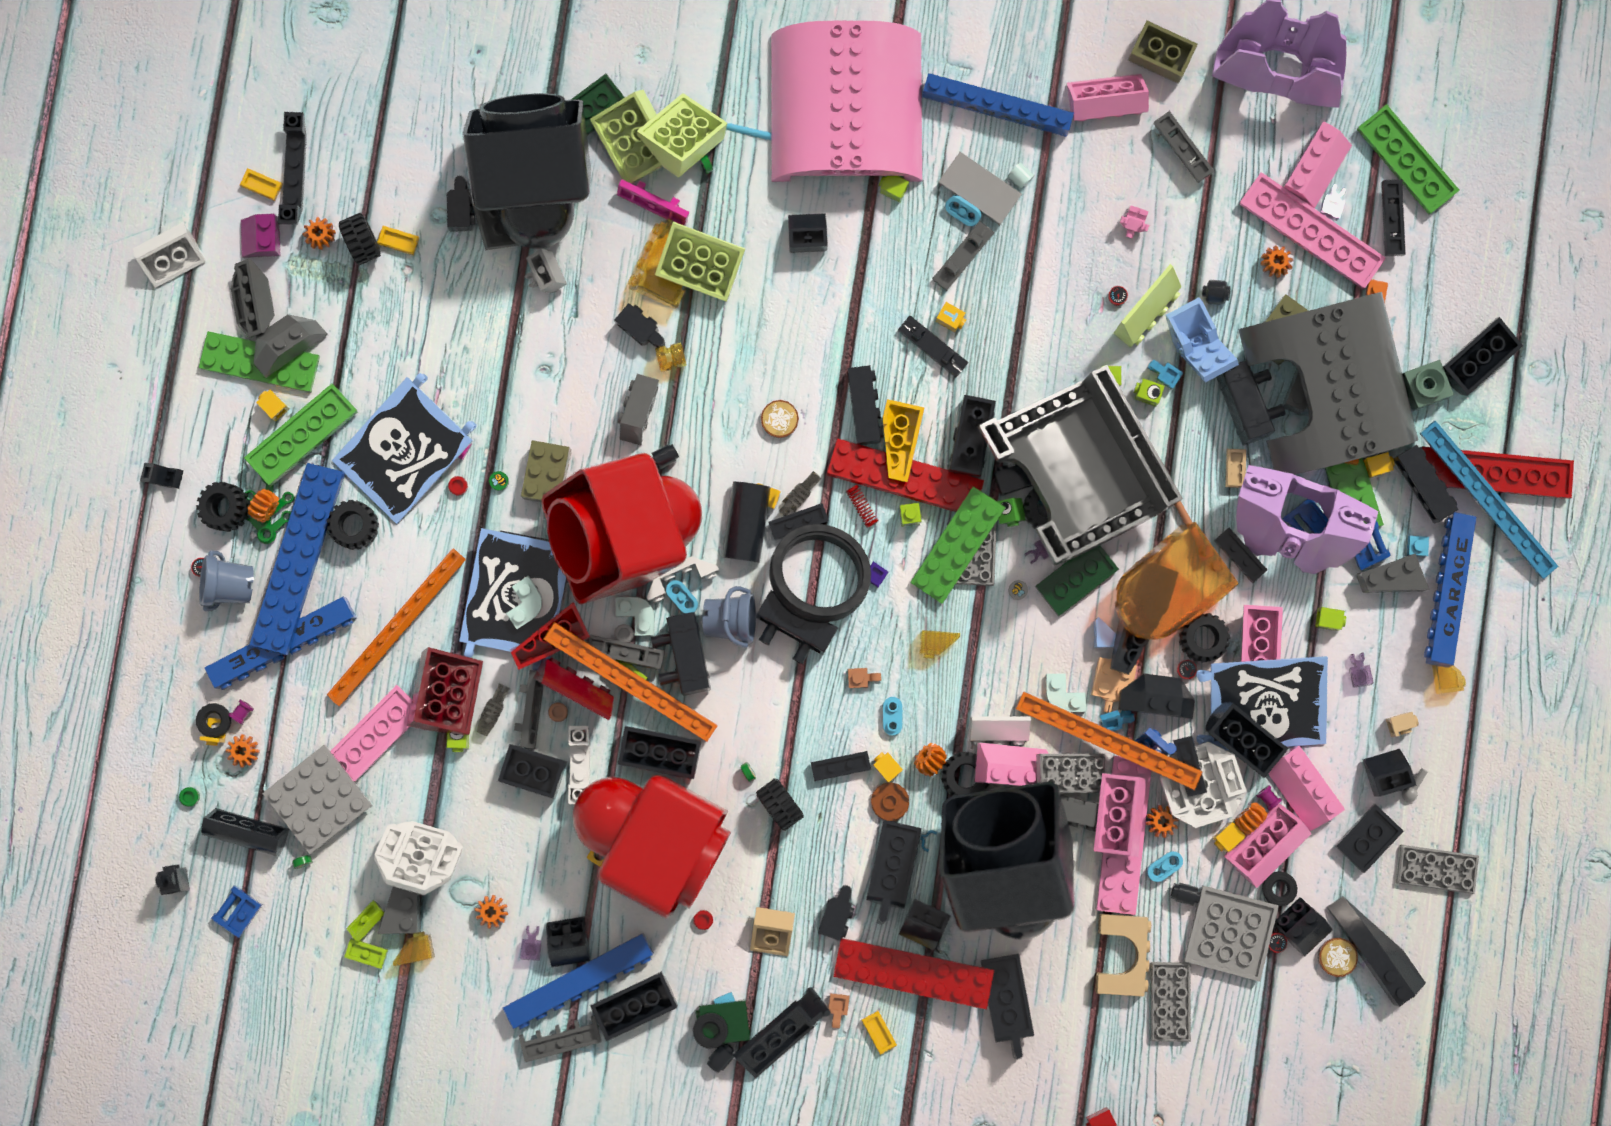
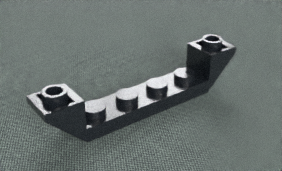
M284 112L283 131L286 133L283 201L278 209V224L298 225L303 211L307 135L304 113Z

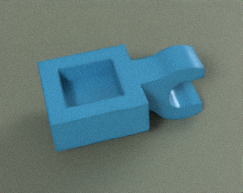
M1154 359L1147 367L1149 370L1158 373L1159 375L1156 379L1170 389L1174 388L1183 374L1182 371L1167 362L1165 366H1162Z
M1116 710L1100 715L1101 726L1111 731L1123 729L1122 724L1135 721L1134 714L1131 711L1122 710L1119 713Z

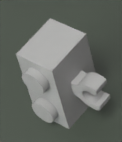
M539 249L526 258L533 272L527 273L524 276L526 279L533 277V282L529 284V287L535 288L539 285L541 291L554 293L567 285L552 251Z

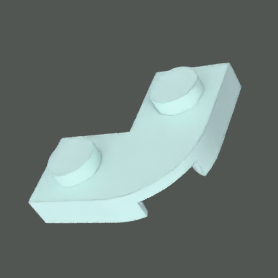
M529 576L512 586L522 601L520 605L506 613L516 629L534 619L542 607V596Z
M616 597V617H635V636H654V611L651 605L646 600L638 597Z
M1046 674V696L1049 703L1069 712H1086V693H1066V674Z

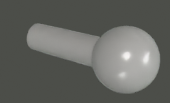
M1421 768L1415 777L1417 786L1402 791V798L1405 801L1413 802L1417 799V789L1428 771Z

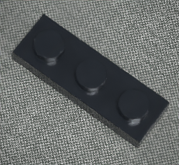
M823 503L769 521L768 523L774 540H778L799 527L824 524L829 522Z
M1230 527L1214 540L1252 583L1268 570Z
M1193 736L1173 740L1176 746L1178 761L1201 770ZM1203 773L1195 790L1185 786L1188 797L1207 793Z
M868 751L811 762L814 781L871 770Z

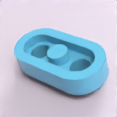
M960 196L950 197L945 204L946 211L967 226H974L981 219L980 210ZM954 202H957L959 204V207H956L954 205ZM970 212L974 213L975 217H971Z
M674 580L667 585V595L681 612L686 614L697 610L698 602L682 582ZM674 587L680 589L678 594L672 592ZM688 601L691 602L692 607L686 608L685 603Z
M889 697L883 703V729L885 733L891 736L899 734L902 730V702L896 697ZM890 703L896 704L895 710L889 708ZM891 722L896 723L895 729H890L889 724Z
M1174 851L1164 854L1148 866L1147 876L1155 882L1163 881L1182 867V856ZM1171 857L1175 858V864L1173 865L1169 863ZM1155 868H1158L1160 871L1157 876L1153 874Z

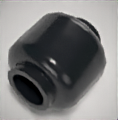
M1209 280L1207 286L1203 285L1202 297H1206L1208 304L1224 305L1230 299L1231 286H1228L1227 282L1223 280Z

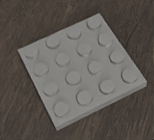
M326 745L320 747L262 793L309 854L314 853L373 806Z
M1202 885L1183 961L1260 982L1279 906Z

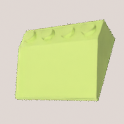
M644 90L633 92L590 119L621 178L631 184L663 167L636 134L637 130L657 115Z
M682 93L637 130L636 134L660 164L679 178L724 139L727 122Z
M673 222L655 275L727 302L745 248Z
M1171 264L1127 314L1113 333L1130 348L1134 343L1138 346L1144 338L1142 335L1146 329L1150 331L1157 323L1154 321L1158 315L1162 317L1169 309L1166 305L1170 301L1174 303L1180 296L1178 291L1182 286Z

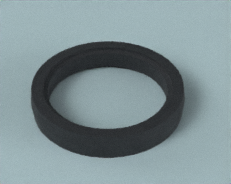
M812 524L791 531L780 541L771 558L769 577L775 596L788 611L808 621L827 623L849 616L864 601L870 586L871 567L864 549L851 535L833 526ZM809 540L827 541L840 547L850 556L857 570L858 582L855 593L845 602L832 607H819L802 601L792 593L783 576V559L787 552L795 545Z

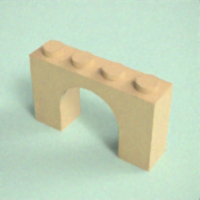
M1099 914L1098 933L1127 937L1135 947L1136 957L1133 965L1123 973L1096 972L1095 992L1097 994L1144 996L1145 992H1148V980H1145L1146 972H1149V960H1146V954L1150 952V941H1147V934L1151 932V921H1148V917Z

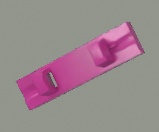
M622 179L618 184V196L671 222L683 226L687 224L690 212L678 207L679 199L673 197L668 202L645 191L646 183L639 181L635 186Z

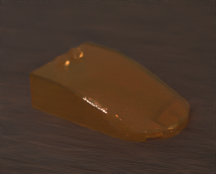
M1192 522L1180 525L1123 574L1116 587L1117 600L1115 601V608L1123 626L1136 637L1149 640L1162 639L1172 635L1203 614L1239 583L1197 523Z

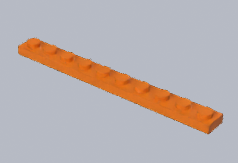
M452 548L327 693L328 697L335 704L340 706L347 700L350 693L399 639L406 628L412 624L413 620L424 610L431 599L437 595L438 591L449 581L456 570L462 566L466 559L454 548Z
M554 622L545 635L544 640L706 742L718 725L557 623Z
M1023 692L1016 707L1018 711L1195 790L1203 773L1201 770L1027 692Z

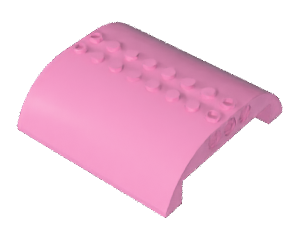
M812 21L789 25L771 34L772 182H790V176H903V179L909 182H922L920 32L905 25L883 21Z

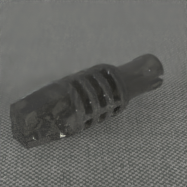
M813 471L803 483H798L782 501L785 504L780 508L779 512L783 516L788 515L792 510L796 512L811 495L812 488L821 480V477Z
M500 683L493 698L487 701L480 716L476 732L487 736L497 723L504 708L503 701L510 690L509 687L505 686L502 692L501 690L504 685Z

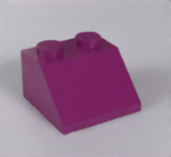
M255 214L241 220L242 258L280 256V224H278V217L275 214Z

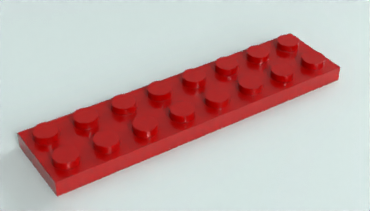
M838 438L827 471V475L953 512H957L973 486L982 491L984 484L982 479L948 472L947 469L915 460L912 461L908 482L890 479L888 476L886 452Z
M1421 447L1426 453L1425 458L1429 464L1431 463L1435 467L1436 475L1439 480L1446 484L1447 488L1466 489L1431 447ZM1461 450L1496 492L1563 499L1572 498L1574 460Z
M841 938L833 977L987 1009L994 970Z

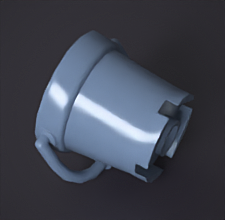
M209 551L208 555L204 557L200 576L199 602L203 606V611L216 610L221 603H250L253 590L251 585L254 579L253 566L227 562L221 552Z
M734 586L729 589L725 598L705 599L703 610L706 611L705 616H703V632L706 637L729 639L733 644L743 648H747L748 644H752L756 627V607L751 590ZM735 591H741L743 593H746L742 594L740 597L730 598L732 593Z

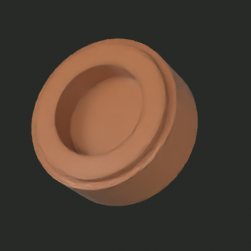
M554 703L549 707L548 714L553 721L561 722L567 718L568 709L562 703Z

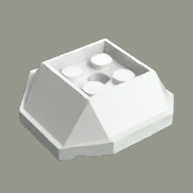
M1210 742L1195 746L1201 770L1203 771L1207 793L1188 797L1185 785L1163 775H1160L1159 778L1171 815L1194 828L1233 817L1247 792L1235 755ZM1176 752L1169 755V757L1178 760Z
M410 821L387 826L375 852L374 859L386 884L425 895L450 881L463 846L448 831Z

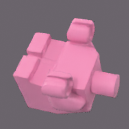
M1132 205L1129 206L1126 217L1121 216L1120 219L1122 226L1128 229L1126 237L1133 239L1135 232L1148 231L1150 225L1145 224V220L1149 211Z

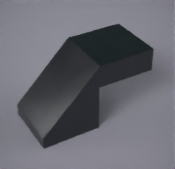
M144 463L140 481L179 489L184 470L167 468L153 463Z

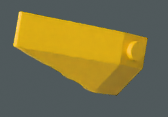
M887 399L883 414L888 476L890 479L908 482L924 407Z

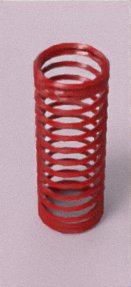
M855 485L846 491V494L849 496V498H852L850 501H853L852 504H855L854 507H857V513H860L859 516H862V522H865L864 525L866 526V528H868L877 523L879 520L878 518L870 521L871 519L876 517V515L867 519L875 512L865 516L869 512L873 511V509L862 514L863 512L871 508V506L862 510L863 508L869 505L868 503L867 505L859 508L868 501L859 504L861 501L866 499L863 498L862 500L857 501L864 495L854 499L855 497L863 493L860 492L857 495H854L855 493L861 490H857L859 486Z

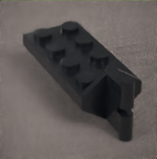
M883 820L866 898L867 901L880 904L877 919L879 925H883L887 920L889 907L905 908L922 828Z
M1014 954L980 960L983 968L994 970L988 1005L995 1043L1010 1040L1013 1058L1021 1059L1023 1053L1020 1039L1034 1036L1020 955Z
M809 987L806 990L807 993L800 1000H795L733 1054L735 1059L753 1077L757 1078L811 1031L822 1017H827L831 1014V1011L813 987Z

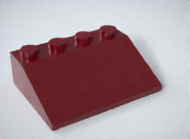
M430 647L422 651L407 726L428 731L469 735L483 661Z
M552 657L549 660L543 659L533 677L535 680L601 717L610 720L614 696L609 694L610 689L603 685L599 688L593 685L594 680L585 675L583 679L578 677L576 670L568 666L566 669L560 667L561 662Z

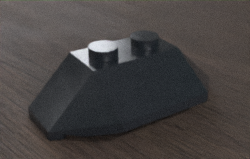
M1143 673L1120 690L1118 710L1193 719L1195 700L1181 678Z

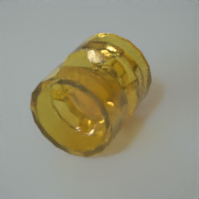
M681 342L671 344L670 348L666 346L655 348L661 372L669 371L673 366L676 368L687 366ZM671 353L673 361L667 362L665 354Z

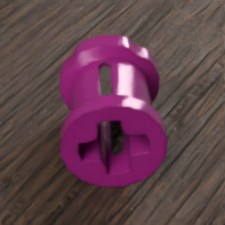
M240 699L238 706L233 712L229 713V716L243 725V720L254 708Z
M1270 785L1263 788L1256 795L1257 798H1261L1267 805L1266 809L1268 811L1282 801L1281 798H1278L1273 793Z

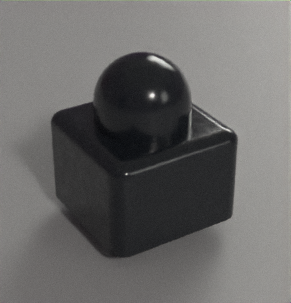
M520 94L494 99L482 104L479 109L469 111L463 130V140L473 206L480 211L497 210L503 231L512 241L523 247L543 249L561 241L572 226L574 203L584 201L590 193L591 164L583 101L565 100L563 96L557 94Z
M1041 782L955 795L946 799L942 804L939 872L956 925L960 930L974 932L995 929L1000 934L1012 939H1030L1044 933L1055 920L1065 919L1073 913L1075 906L1073 839L1059 788L1055 783Z

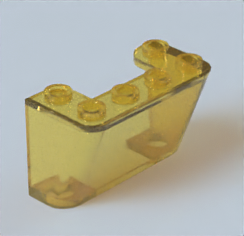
M667 219L654 225L651 232L653 236L651 240L646 242L644 246L645 253L643 257L638 259L636 273L631 275L628 284L630 285L629 289L676 309L685 293L682 290L683 285L655 275L672 223L674 222Z

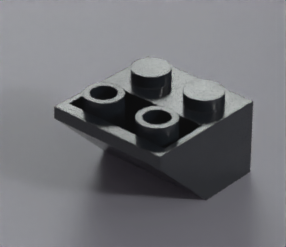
M826 213L788 215L790 253L827 251Z
M1400 748L1362 759L1374 797L1417 786L1411 766Z
M1301 897L1280 915L1274 923L1276 929L1304 957L1333 931L1326 919Z
M913 899L899 935L935 950L951 915Z
M585 916L546 923L547 952L551 967L590 961Z

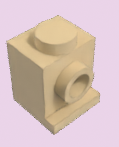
M1413 712L1386 718L1391 737L1400 736L1399 732L1401 735L1412 732L1411 728L1419 726L1416 715H1413Z

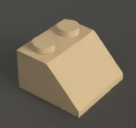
M756 907L750 951L788 956L795 913Z

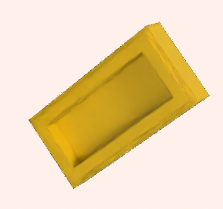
M247 168L240 186L276 201L283 184Z
M383 225L377 243L378 245L414 256L420 238L419 236Z
M878 1010L861 1019L880 1055L897 1046Z

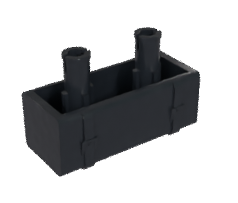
M1246 360L1239 362V365L1216 377L1219 389L1222 391L1236 427V433L1239 435L1243 446L1269 437L1275 432L1271 420L1286 415L1282 404L1267 409L1258 388V384L1272 380L1269 369L1253 374L1251 367L1247 366Z
M964 395L959 410L958 424L954 430V444L949 459L948 472L980 479L985 464L987 443L978 426L994 419L996 401Z
M770 590L756 615L757 619L767 624L758 640L769 646L777 631L786 634L800 643L792 659L802 665L810 650L824 655L838 630V627L829 622H812L794 615L779 602L773 590Z
M695 612L667 617L668 633L651 636L653 648L669 644L672 646L676 669L675 671L658 674L660 686L678 682L683 696L711 690L710 676L707 671L699 632L700 627Z

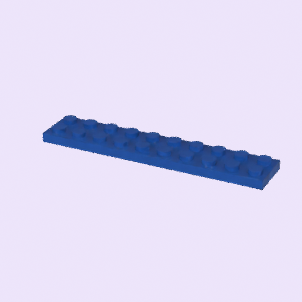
M307 463L253 631L250 646L288 656L327 533V526H329L327 518L330 519L331 515L329 513L334 511L345 476L343 471Z

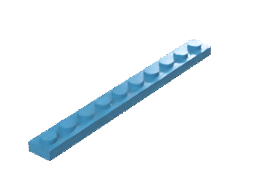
M1433 421L1419 433L1542 579L1559 567L1436 421Z

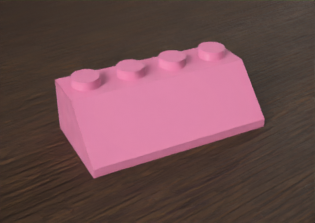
M1141 74L1067 83L1070 111L1074 113V121H1085L1093 118L1103 119L1110 116L1121 117L1126 114L1138 115L1143 112H1149V91Z
M1323 121L1285 183L1284 188L1315 209L1350 150L1351 143L1340 130Z
M1243 606L1241 662L1281 659L1283 607Z
M978 743L975 782L1016 786L1037 783L1036 754H1048L1047 749Z
M1294 746L1288 750L1268 773L1309 831L1327 823L1345 810L1300 746Z
M1102 773L1094 851L1138 857L1147 779Z
M1279 803L1268 812L1266 820L1259 828L1251 834L1245 835L1246 837L1230 852H1227L1224 857L1246 880L1258 888L1311 835V832L1303 821Z

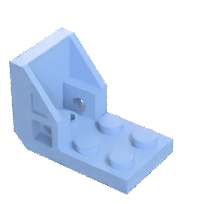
M1199 297L1165 315L1173 344L1178 353L1204 382L1239 365L1237 358L1219 340L1216 327L1203 301Z

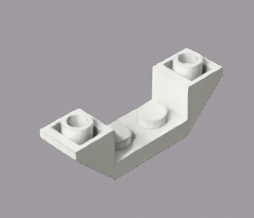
M691 556L681 565L654 579L647 599L649 602L653 601V603L663 600V596L667 594L661 580L664 579L665 582L672 580L676 577L675 574L681 571L683 574L690 572L695 565L701 578H706V580L716 577L719 569L716 565Z
M569 726L570 785H568V804H575L580 793L590 784L589 726Z

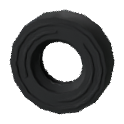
M217 703L203 706L196 716V726L199 732L204 736L212 738L224 735L231 726L229 710ZM212 713H217L221 718L220 725L216 728H210L206 723L207 717Z
M1277 871L1273 872L1263 882L1262 891L1263 896L1269 903L1286 906L1294 901L1297 896L1298 887L1295 879L1290 874ZM1278 881L1284 882L1287 886V892L1283 896H1277L1273 892V885Z
M705 1013L695 1021L693 1036L700 1046L713 1049L724 1043L728 1035V1025L724 1018L716 1013ZM708 1023H713L718 1028V1034L714 1038H707L703 1034V1027Z

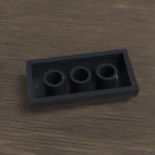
M1500 317L1492 321L1443 365L1450 386L1458 393L1468 396L1523 347V344Z
M733 481L722 553L723 558L760 563L771 490L770 486Z
M1231 701L1224 702L1217 707L1206 723V732L1263 778L1268 775L1289 749Z
M625 726L618 764L694 779L702 741Z
M215 808L203 818L201 834L279 856L285 846L290 829Z
M661 971L590 1005L607 1042L678 1008V1004L665 975Z

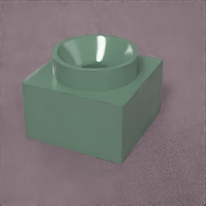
M1440 359L1402 374L1412 411L1443 401L1454 395ZM1423 382L1428 384L1429 389L1424 387Z

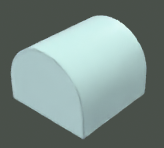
M1021 162L1008 175V178L1020 190L1034 177Z

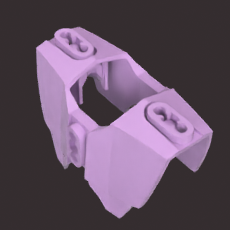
M1266 0L1253 12H1245L1218 46L1212 77L1251 92L1283 96L1296 103L1340 107L1346 69L1347 38L1341 34L1338 15L1325 11L1322 14L1311 16L1306 19V22L1298 19L1288 18V10L1283 6L1281 0ZM1277 50L1295 55L1302 62L1301 77H1291L1272 72L1267 64L1265 54L1262 53Z
M1249 465L1238 497L1237 531L1243 535L1245 545L1255 555L1275 556L1277 552H1280L1285 558H1295L1294 563L1302 572L1316 574L1329 567L1338 568L1357 555L1369 543L1378 511L1339 490L1314 483L1294 474ZM1293 492L1295 495L1320 504L1323 513L1329 519L1322 533L1309 534L1289 527L1281 520V511L1287 494Z

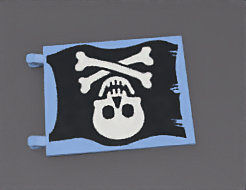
M421 373L415 377L413 382L406 377L332 460L396 524L402 520L472 443L473 440L468 435L477 427L473 421H468L461 429L419 388L428 380V377Z
M481 528L459 641L467 643L464 653L465 657L470 658L474 655L475 645L510 652L511 648L520 645L560 613L566 576L559 568L553 556L549 541ZM529 576L542 596V607L534 619L516 629L506 614L522 603L512 586ZM543 659L533 663L532 669L538 670Z
M1327 656L1211 664V671H1197V678L1200 682L1211 680V714L1224 702L1231 701L1286 747L1326 744ZM1197 736L1198 745L1210 742L1224 750H1228L1212 736Z

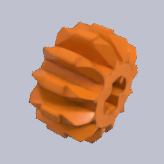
M316 217L315 222L310 219L309 223L311 225H304V228L307 230L303 233V236L306 237L305 242L311 244L313 249L318 246L322 250L324 244L326 247H330L328 241L334 242L335 240L332 237L336 234V231L332 229L334 225L328 223L326 218L321 221L319 217ZM321 230L323 233H320L321 236L318 237L316 233Z
M1275 245L1273 250L1267 248L1266 253L1262 254L1261 257L1264 260L1260 262V265L1266 266L1263 272L1270 271L1269 277H1272L1275 273V276L1280 278L1281 274L1285 276L1288 274L1287 270L1292 269L1293 266L1290 263L1293 262V258L1288 257L1291 251L1285 253V246H1282L1279 250L1278 246ZM1274 260H1275V261H1276V260H1279L1280 263H1276V264H1275V263H1274Z
M266 489L258 491L250 501L248 514L253 519L262 523L268 521L279 505V497Z
M243 734L240 736V739L237 736L233 737L235 743L228 742V745L232 748L226 749V753H231L227 759L233 760L234 766L238 764L241 768H244L245 764L251 766V759H258L254 753H260L259 749H254L258 742L252 743L253 737L249 736L246 739V735ZM240 748H246V751H244L245 755L239 753V751H242Z
M929 743L927 746L924 745L922 750H919V754L915 756L914 764L921 774L931 777L934 774H938V771L946 764L945 759L947 755L942 747Z
M1257 802L1251 803L1240 813L1234 824L1245 835H1249L1263 824L1268 813Z
M1158 805V812L1155 808H1151V812L1154 815H1146L1147 818L1151 819V821L1146 822V825H1152L1148 831L1153 832L1156 830L1155 837H1158L1161 833L1162 837L1166 838L1167 832L1170 835L1174 834L1171 827L1178 829V826L1173 824V822H1177L1179 819L1172 818L1171 812L1169 813V806H1166L1163 811L1162 805ZM1161 816L1163 819H1166V823H1163L1165 826L1163 827L1162 824H1158Z
M492 895L491 902L489 897L485 896V903L478 901L482 908H475L476 912H481V915H477L476 919L483 918L480 923L481 926L488 922L487 928L490 929L492 923L497 928L499 927L498 920L502 923L506 921L502 915L507 916L508 912L502 909L508 907V905H500L503 901L502 898H499L496 902V895ZM494 907L493 910H496V914L490 917V913L488 914L487 910Z

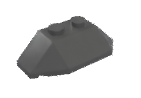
M246 259L236 263L234 266L235 272L232 277L231 293L237 325L248 338H252L266 331L275 314L268 278L251 259Z
M287 314L268 327L264 333L256 336L254 365L267 378L328 334L316 320Z

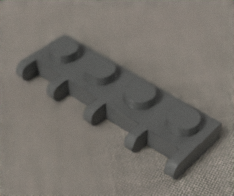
M591 1016L592 1024L580 1027L579 1021L574 1020L575 1028L562 1032L560 1026L555 1025L556 1033L542 1037L540 1030H536V1039L525 1041L523 1034L519 1035L525 1062L601 1043L602 1040L595 1016Z

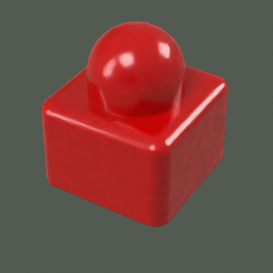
M640 453L580 469L542 496V508L547 520V533L553 556L559 568L567 577L572 594L579 604L641 587L681 565L687 556L685 546L695 538L702 522V507L695 491L686 482L678 478L660 476L654 459L647 453Z
M663 776L651 777L643 788L629 780L618 777H606L596 780L580 793L573 808V826L579 840L589 850L605 858L598 872L599 881L666 919L674 913L678 904L688 909L691 908L731 834V831L721 826L728 810Z

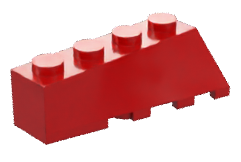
M574 602L520 645L510 649L519 670L561 651L544 640L545 635L554 622L582 640L590 637Z

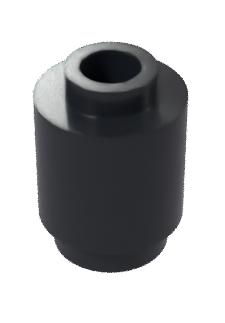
M673 444L665 445L651 453L656 466L660 470L676 462V459L679 458Z
M1179 882V884H1173L1170 898L1175 899L1176 902L1194 906L1195 903L1199 902L1201 892L1198 891V887Z
M728 1043L717 1047L710 1055L707 1065L717 1073L721 1070L723 1071L734 1058V1048Z

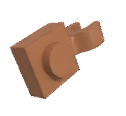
M867 668L848 669L849 688H868V682L881 681V673L868 674Z
M830 993L828 1008L833 1014L832 1028L840 1029L841 1015L848 1014L849 995Z

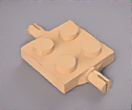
M1098 658L1091 695L1106 700L1103 712L1110 713L1113 702L1119 701L1120 690L1134 681L1137 665L1133 667L1129 675L1110 669L1112 659Z

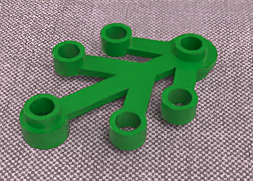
M262 479V481L266 484L265 489L274 493V484L270 487ZM247 490L245 492L247 493V495L249 493H253V496L256 495V493L252 490ZM285 492L282 495L273 516L286 504L294 502L295 496L293 493ZM288 494L292 496L290 501H286ZM282 512L281 518L273 524V516L263 524L252 517L248 518L247 521L258 530L257 538L261 543L271 544L276 539V531L289 521V519L285 520V514L289 513L291 515V512ZM267 531L270 532L269 538L264 537V533Z

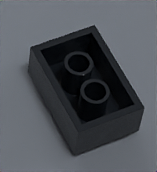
M509 744L498 782L556 799L567 761Z

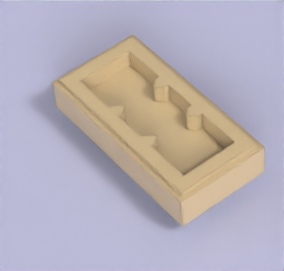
M1226 449L1225 487L1241 488L1246 475V449Z

